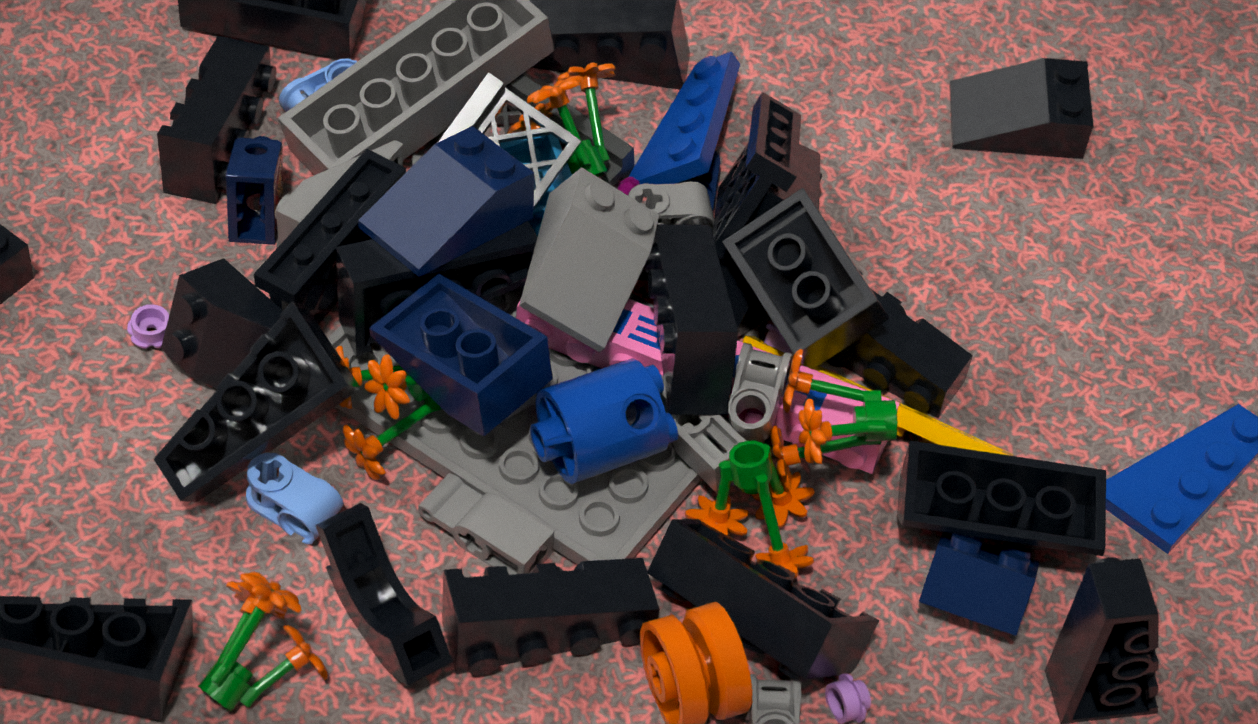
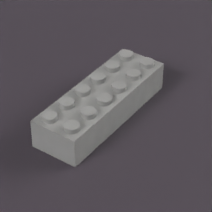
M529 0L442 1L281 115L278 119L289 150L314 175L360 156L366 149L373 150L394 140L403 143L404 160L451 125L488 73L502 81L505 87L552 53L554 46L548 17Z

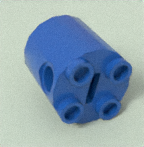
M631 358L541 389L537 392L536 397L538 422L530 426L532 443L538 457L543 462L552 460L562 478L572 485L667 450L668 443L678 440V430L671 414L665 412L660 396L664 392V383L659 370L655 365L644 367L640 361Z

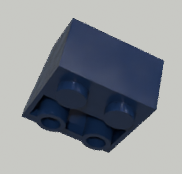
M943 532L919 602L1016 636L1037 577L1039 561L1031 558L1032 551L1009 542H1004L1001 548L983 542L984 538Z

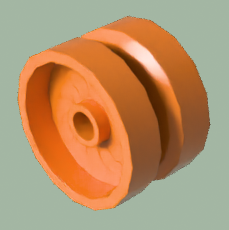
M718 602L686 610L683 623L674 615L642 623L640 649L649 688L665 724H705L709 712L718 720L749 712L752 705V682L748 661L733 621L725 608Z

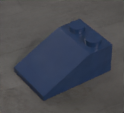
M471 126L434 144L358 220V225L364 233L420 277L533 219L534 172L475 127Z
M441 274L435 276L369 328L370 335L448 415L482 436L487 435L553 379L548 338L546 335Z

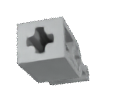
M664 384V392L661 393L660 396L665 408V412H668ZM671 415L678 430V440L672 442L675 452L718 493L721 478L719 463L729 460L730 450L738 443L746 440L721 415Z
M448 473L418 505V513L427 521L434 522L453 534L454 539L461 548L490 567L507 566L509 574L530 573L536 564H544L553 553L555 532L553 529L495 493L480 494L464 484L454 474Z

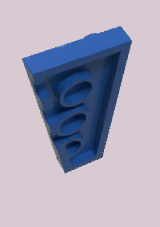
M732 51L718 57L708 56L693 67L628 177L633 176L639 180L640 184H676L709 172L740 67V63Z
M1237 404L1106 480V510L1169 554L1258 458V417L1240 404Z

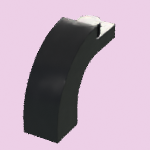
M359 503L316 524V529L330 562L326 569L347 614L383 667L396 679L408 686L452 663L453 660L436 615L417 605L395 574L369 507Z

